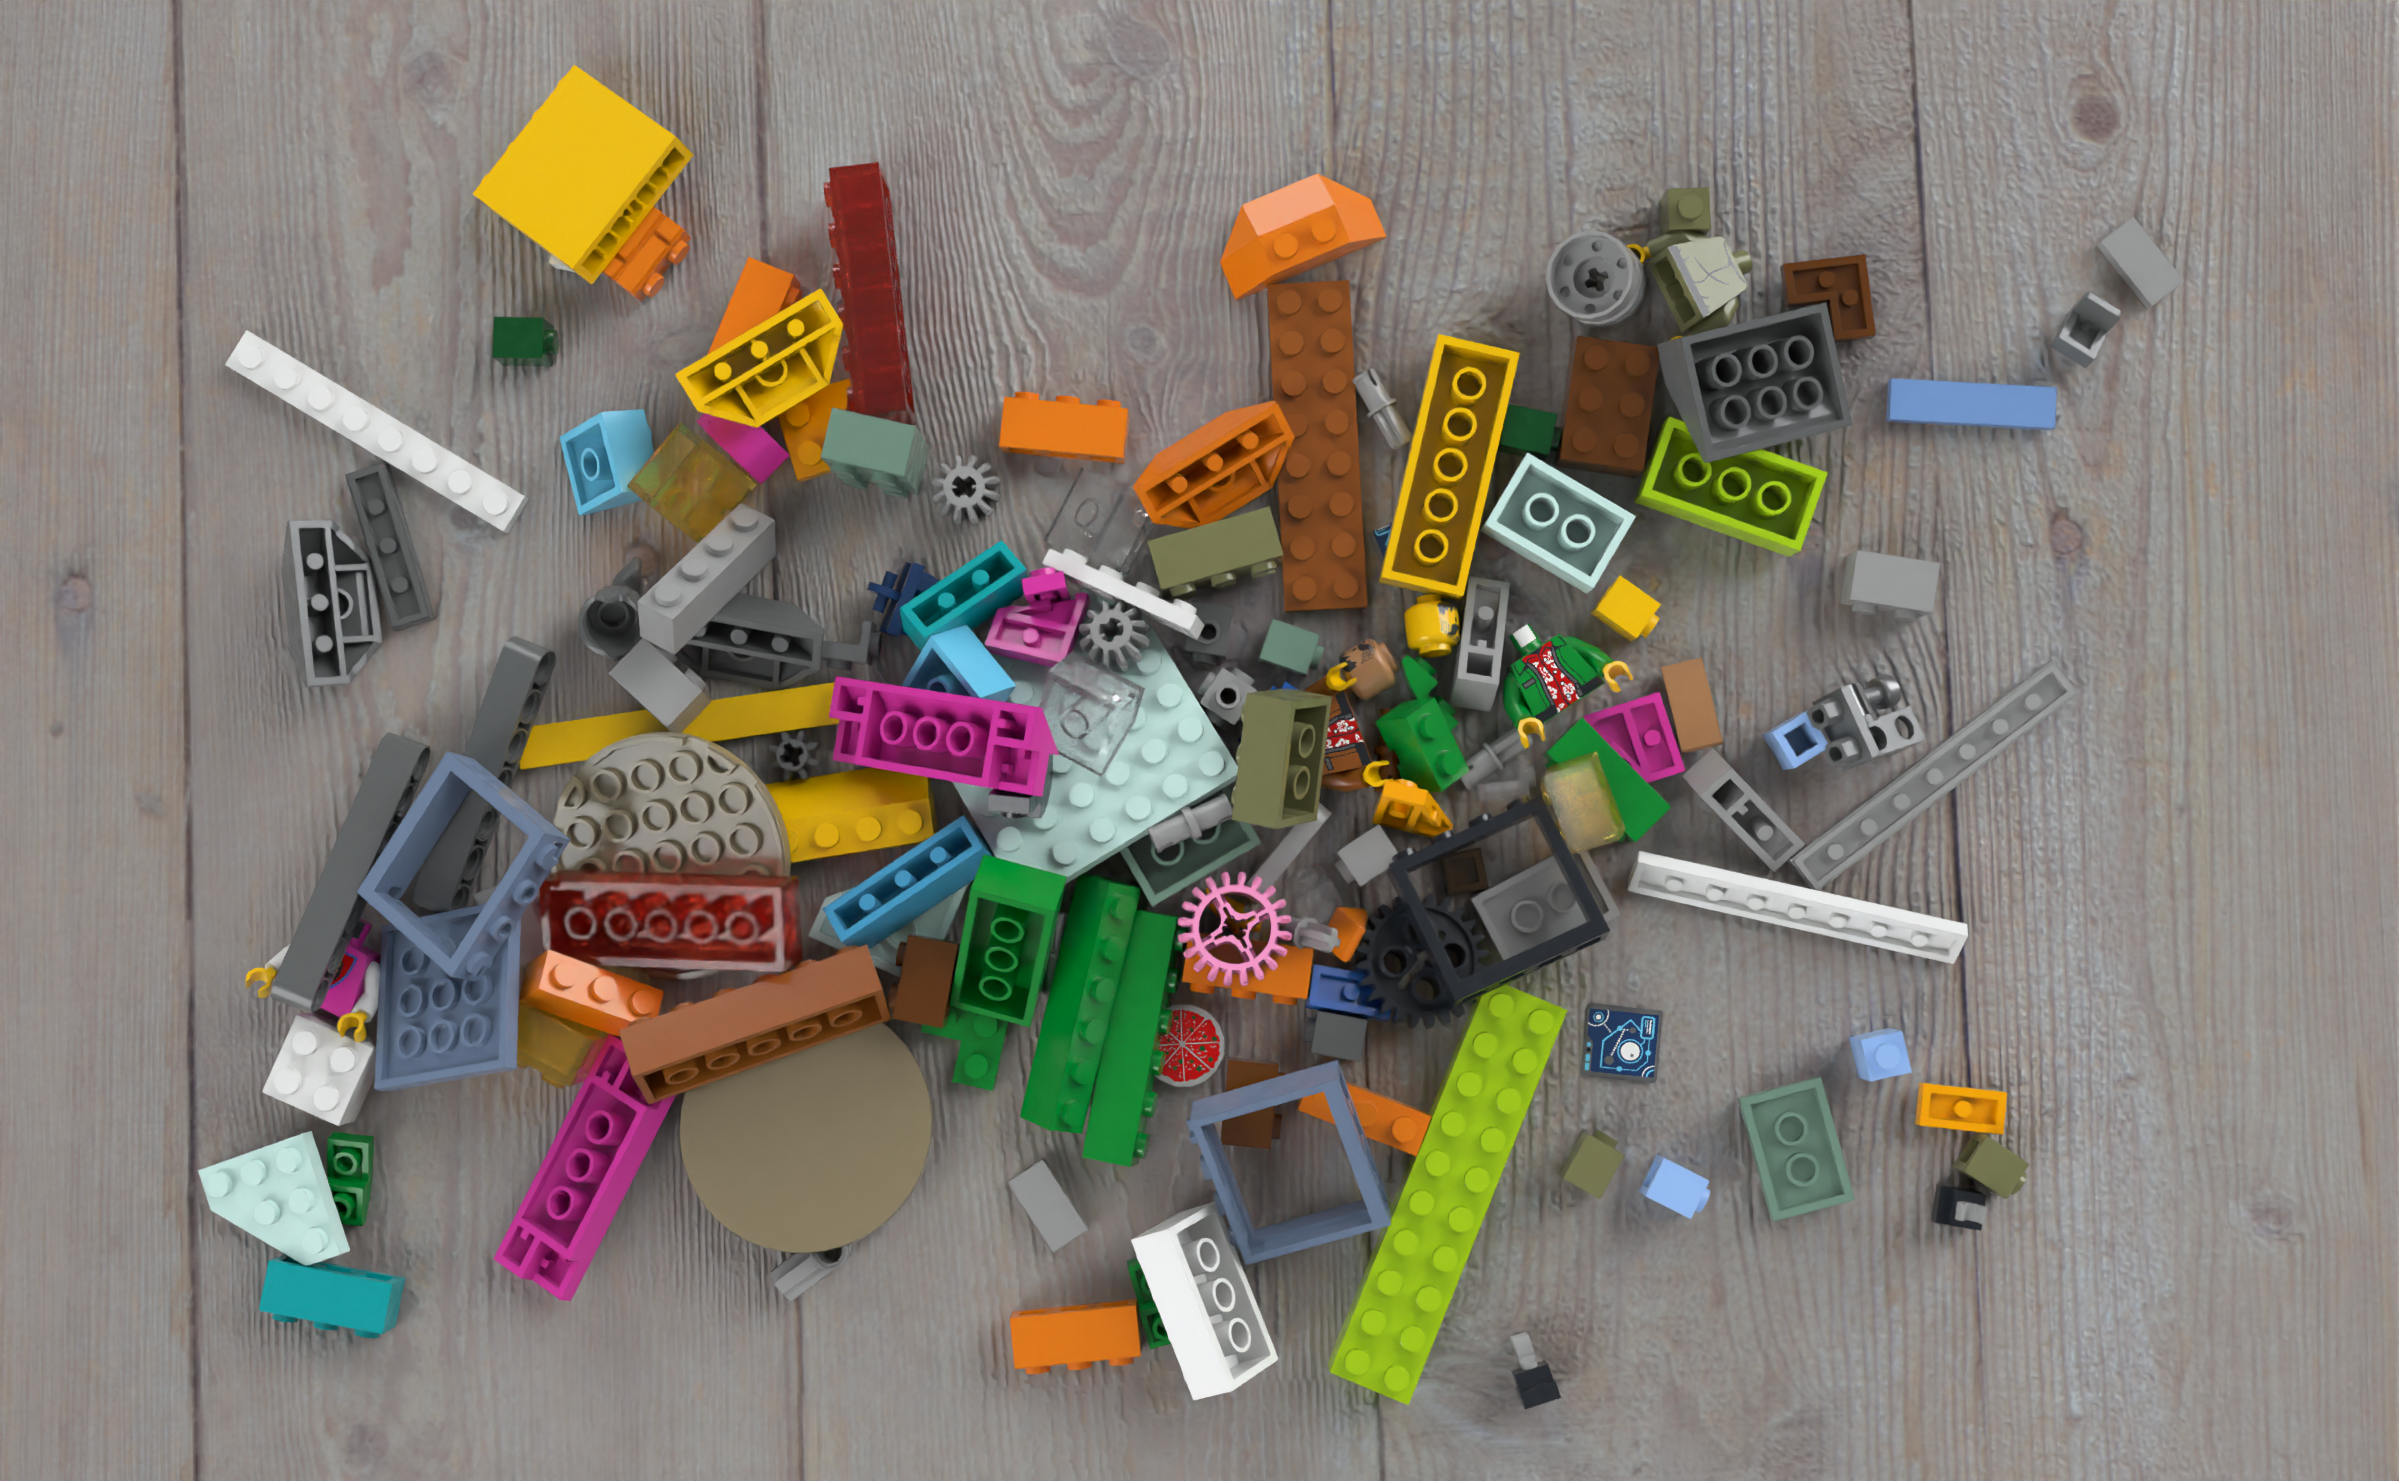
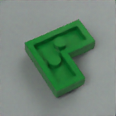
M950 1006L945 1027L939 1028L922 1024L921 1032L961 1041L952 1082L990 1091L994 1090L1008 1030V1021Z

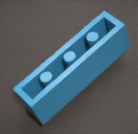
M963 815L824 907L823 911L841 943L845 946L858 947L867 944L868 949H871L975 879L983 854L995 857L981 832Z

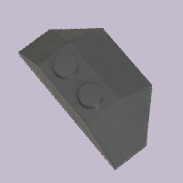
M332 519L289 520L286 527L281 573L290 653L305 688L348 685L383 643L375 571L372 561L352 539L340 530V527Z
M737 593L675 656L699 676L782 690L807 675L820 670L824 630L793 603Z

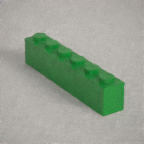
M1083 873L1077 877L1020 1113L1021 1118L1049 1131L1080 1134L1083 1132L1141 891L1139 887L1111 878Z
M1136 909L1101 1053L1082 1153L1083 1158L1131 1168L1138 1165L1139 1159H1145L1147 1155L1150 1135L1144 1132L1147 1117L1152 1118L1154 1116L1158 1094L1152 1092L1155 1075L1161 1076L1165 1062V1051L1159 1050L1161 1035H1168L1171 1029L1173 1010L1167 1008L1170 994L1177 992L1180 982L1181 969L1175 968L1178 951L1184 952L1187 944L1180 943L1178 940L1179 935L1188 933V927L1178 925V919L1182 917Z

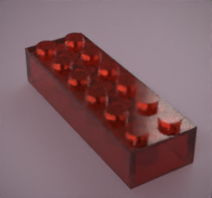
M879 162L829 168L830 182H824L823 188L827 208L831 207L832 216L835 220L834 223H828V233L831 248L836 249V254L839 258V264H833L834 283L836 289H840L842 299L844 300V305L837 306V313L843 323L842 330H845L849 346H842L845 371L850 372V377L853 380V387L847 388L849 411L908 425H917L889 183Z
M559 870L547 876L539 888L543 953L547 950H552L590 965L774 972H785L803 959L799 876Z

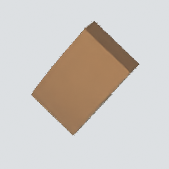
M1702 657L1661 667L1682 754L1722 745L1723 740Z

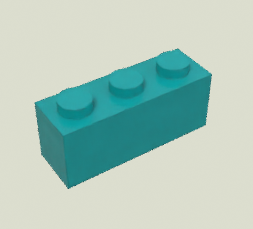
M1000 540L900 607L904 632L917 648L922 651L932 635L967 625L971 630L995 615L997 609L1008 606L1024 595L1021 579L1027 578V569L1008 546Z
M283 1254L268 1261L258 1311L273 1313L272 1319L280 1322H298L299 1318L314 1321L313 1327L318 1329L338 1330L339 1326L355 1329L354 1335L359 1337L379 1338L380 1334H384L396 1327L405 1277L321 1261L305 1266L288 1255Z

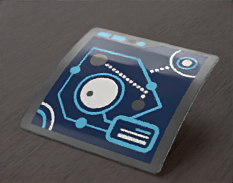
M1588 1003L1581 1075L1655 1083L1657 1081L1663 1012L1653 1009Z

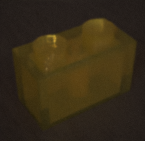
M1596 751L1550 766L1542 776L1543 781L1540 783L1541 792L1548 806L1553 805L1558 817L1555 823L1565 843H1568L1572 855L1621 839L1626 828Z

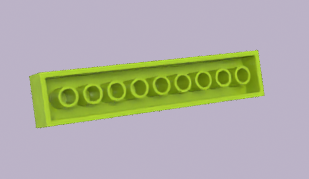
M1504 985L1476 998L1477 1002L1471 1007L1429 1111L1431 1120L1417 1156L1411 1155L1390 1207L1391 1225L1382 1227L1328 1361L1330 1373L1406 1405L1410 1403L1568 1011L1508 985Z

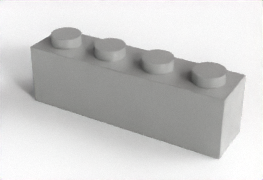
M740 503L637 601L640 637L675 655L776 556L775 520Z

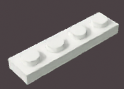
M1049 548L1042 562L1046 568H1055V572L1063 571L1067 581L1115 603L1122 600L1126 603L1128 609L1137 607L1143 616L1191 638L1198 639L1204 624L1195 615L1197 609L1192 605L1176 598L1171 604L1158 598L1160 592L1147 584L1137 582L1134 587L1122 581L1124 577L1122 574L1107 566L1101 565L1100 569L1096 570L1085 565L1087 559L1072 550L1065 549L1063 554Z

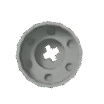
M1591 230L1573 234L1559 244L1549 259L1546 273L1549 295L1556 305L1587 326L1600 328L1621 324L1633 315L1644 299L1647 282L1643 265L1632 250L1606 232ZM1600 274L1607 278L1603 282L1605 289L1602 291L1594 287L1598 284L1597 276Z

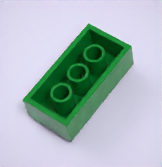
M983 854L970 890L949 1006L1031 1027L1043 989L1067 876Z

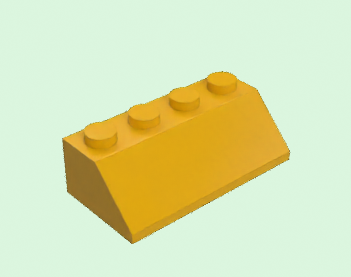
M872 767L809 777L807 780L802 778L765 784L777 804L787 830L791 864L921 844L939 832L930 777Z

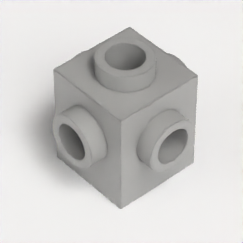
M1233 667L1231 672L1222 668L1218 675L1210 672L1197 693L1203 696L1199 704L1205 709L1204 712L1210 722L1221 729L1226 724L1235 728L1239 720L1242 722L1241 710L1246 701L1247 693L1257 692L1256 689L1251 687L1255 680ZM1225 689L1233 690L1237 696L1235 702L1224 704L1220 699L1221 692Z

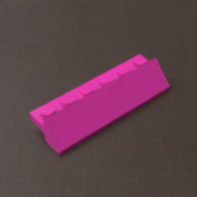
M839 676L835 678L829 713L830 718L839 719L833 760L975 786L1043 796L1049 755H1059L1042 708Z
M608 1034L493 1258L519 1278L533 1280L559 1300H572L676 1096L674 1095L651 1104L647 1103L632 1077L621 1037Z

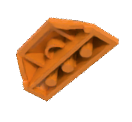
M1317 173L1243 204L1220 260V265L1235 301L1266 289L1267 284H1278L1386 239L1387 236L1371 199Z
M1275 400L1227 411L1156 454L1132 488L1151 522L1154 524H1166L1192 529L1221 520L1273 487L1284 463L1288 447H1291L1295 436Z

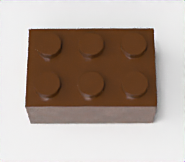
M1584 336L1576 337L1570 349L1560 420L1562 431L1555 455L1554 467L1636 478L1643 471L1659 361L1657 347Z

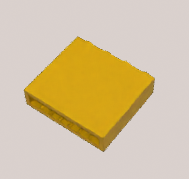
M573 65L569 72L558 82L557 87L543 105L535 111L531 120L517 138L509 144L506 152L491 171L483 177L480 185L472 194L493 212L592 285L694 155L675 135L576 65Z

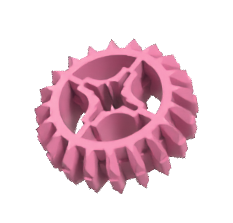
M1228 872L1222 873L1221 881L1223 886L1218 888L1211 877L1207 878L1205 883L1210 891L1207 895L1197 887L1192 890L1193 896L1200 901L1196 906L1187 901L1182 905L1184 910L1193 914L1192 919L1186 917L1178 919L1179 926L1190 927L1191 933H1183L1178 936L1180 943L1191 941L1193 943V947L1183 953L1184 957L1189 959L1198 954L1201 959L1194 965L1193 969L1196 972H1200L1208 964L1212 967L1207 977L1211 982L1216 979L1218 971L1224 972V986L1231 985L1232 974H1239L1241 985L1247 986V972L1253 970L1258 981L1263 980L1265 976L1260 965L1265 963L1272 971L1276 970L1278 965L1270 955L1273 952L1278 956L1285 957L1287 950L1277 945V941H1289L1292 938L1290 932L1279 931V925L1291 923L1290 915L1277 917L1276 911L1286 906L1285 900L1281 899L1271 904L1268 899L1274 895L1276 889L1270 886L1263 894L1257 891L1262 882V878L1258 876L1253 880L1251 887L1245 886V872H1239L1237 884L1231 885ZM1224 896H1245L1254 900L1261 908L1246 914H1240L1233 910ZM1213 902L1220 916L1221 924L1217 930L1201 940L1199 934L1200 919L1206 908ZM1223 910H1226L1230 919L1233 918L1236 923L1242 921L1245 923L1250 919H1255L1247 923V930H1242L1241 932L1245 935L1242 941L1246 948H1243L1240 940H1237L1234 935L1223 936L1215 940V938L1223 935L1222 928H1228V925L1225 924L1227 916ZM1268 919L1270 925L1269 941L1262 953L1256 956L1249 940V933L1259 923ZM1223 944H1230L1239 951L1245 963H1225L1213 957L1208 951Z

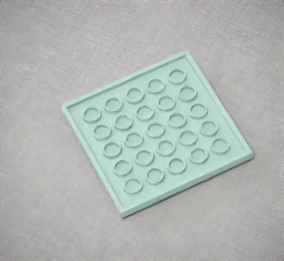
M1087 589L1079 592L1089 594L1090 604L1088 610H1093L1097 614L1103 612L1101 609L1102 601H1107L1112 610L1117 604ZM1088 610L1086 612L1083 624L1092 623L1089 617L1087 616ZM1142 615L1140 620H1146L1150 626V630L1144 635L1148 637L1150 647L1138 649L1143 657L1141 662L1134 661L1132 658L1127 660V671H1122L1117 662L1110 672L1103 669L1102 662L1092 665L1087 659L1089 652L1082 651L1079 642L1085 638L1081 632H1079L1066 670L990 653L1016 685L1006 702L1042 708L1059 755H1053L1051 791L1042 818L1024 817L1013 819L1006 818L997 811H988V794L993 788L953 782L996 858L1067 876L1066 883L1149 834L1147 828L1181 814L1182 808L1187 806L1192 808L1237 780L1238 766L1145 616ZM1117 630L1116 635L1121 636V631ZM1108 636L1109 642H1112L1114 636Z

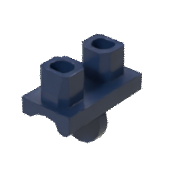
M905 562L895 590L892 589L898 575L886 571L881 585L869 582L867 590L877 595L872 610L884 613L888 600H891L880 627V632L891 636L899 637V634L908 636L903 630L900 607L911 601L914 596L920 595L939 582L938 579L924 572L925 566L915 562Z

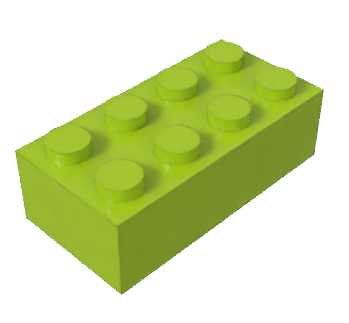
M1668 417L1659 428L1634 502L1791 557L1801 551L1828 472L1763 449L1704 463L1684 421Z

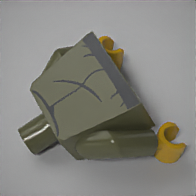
M1692 231L1666 233L1647 241L1648 246L1643 248L1637 244L1626 246L1640 257L1643 267L1646 259L1653 258L1647 263L1681 331L1685 332L1689 329L1690 334L1687 336L1729 326L1739 307L1737 295L1747 289V282L1743 275L1752 270V259L1748 252L1741 249L1732 253L1724 238L1720 236L1707 238L1705 234ZM1676 336L1671 340L1681 338L1682 336Z

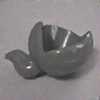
M634 557L615 576L612 586H606L597 591L595 596L587 599L580 609L578 633L583 643L593 652L613 661H619L624 658L642 639L640 637L637 603L641 598L637 591L642 578V559L639 557Z

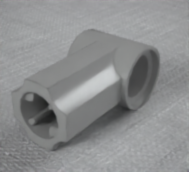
M853 1243L843 1246L841 1257L835 1259L827 1257L824 1252L793 1254L770 1272L774 1284L781 1294L792 1302L833 1270L841 1267L851 1256Z

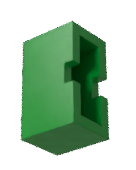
M1435 698L1403 701L1375 721L1389 751L1395 750L1400 760L1397 767L1403 779L1414 782L1418 788L1428 790L1429 793L1442 792L1470 771Z

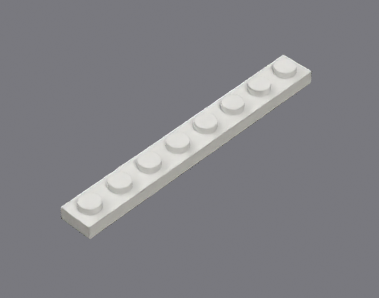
M248 330L245 331L225 364L505 533H509L529 500L526 496Z
M1643 851L1638 852L1628 878L1627 891L1951 964L1955 963L1968 937L1967 924Z

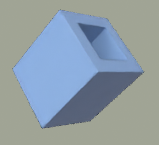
M1807 711L1796 714L1762 735L1783 771L1794 769L1825 751V746L1828 745L1822 732L1812 727L1806 714Z
M1887 1028L1849 1037L1858 1078L1871 1082L1912 1073L1901 1030Z
M1659 1154L1656 1155L1639 1189V1192L1644 1196L1690 1219L1695 1211L1700 1213L1703 1210L1710 1195V1190L1707 1189L1709 1180Z

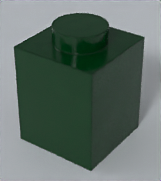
M494 317L492 358L503 366L553 367V355H557L559 351V335L551 323L543 317Z
M1508 404L1497 451L1522 457L1529 453L1544 461L1550 451L1556 452L1558 449L1562 427L1555 426L1557 414Z

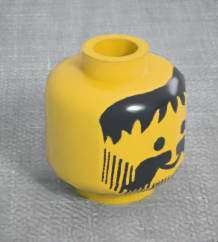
M1438 594L1417 597V604L1406 609L1404 614L1408 647L1417 651L1419 656L1423 658L1441 657L1452 652L1451 648L1457 645L1460 640L1456 606L1450 602L1441 601V595Z

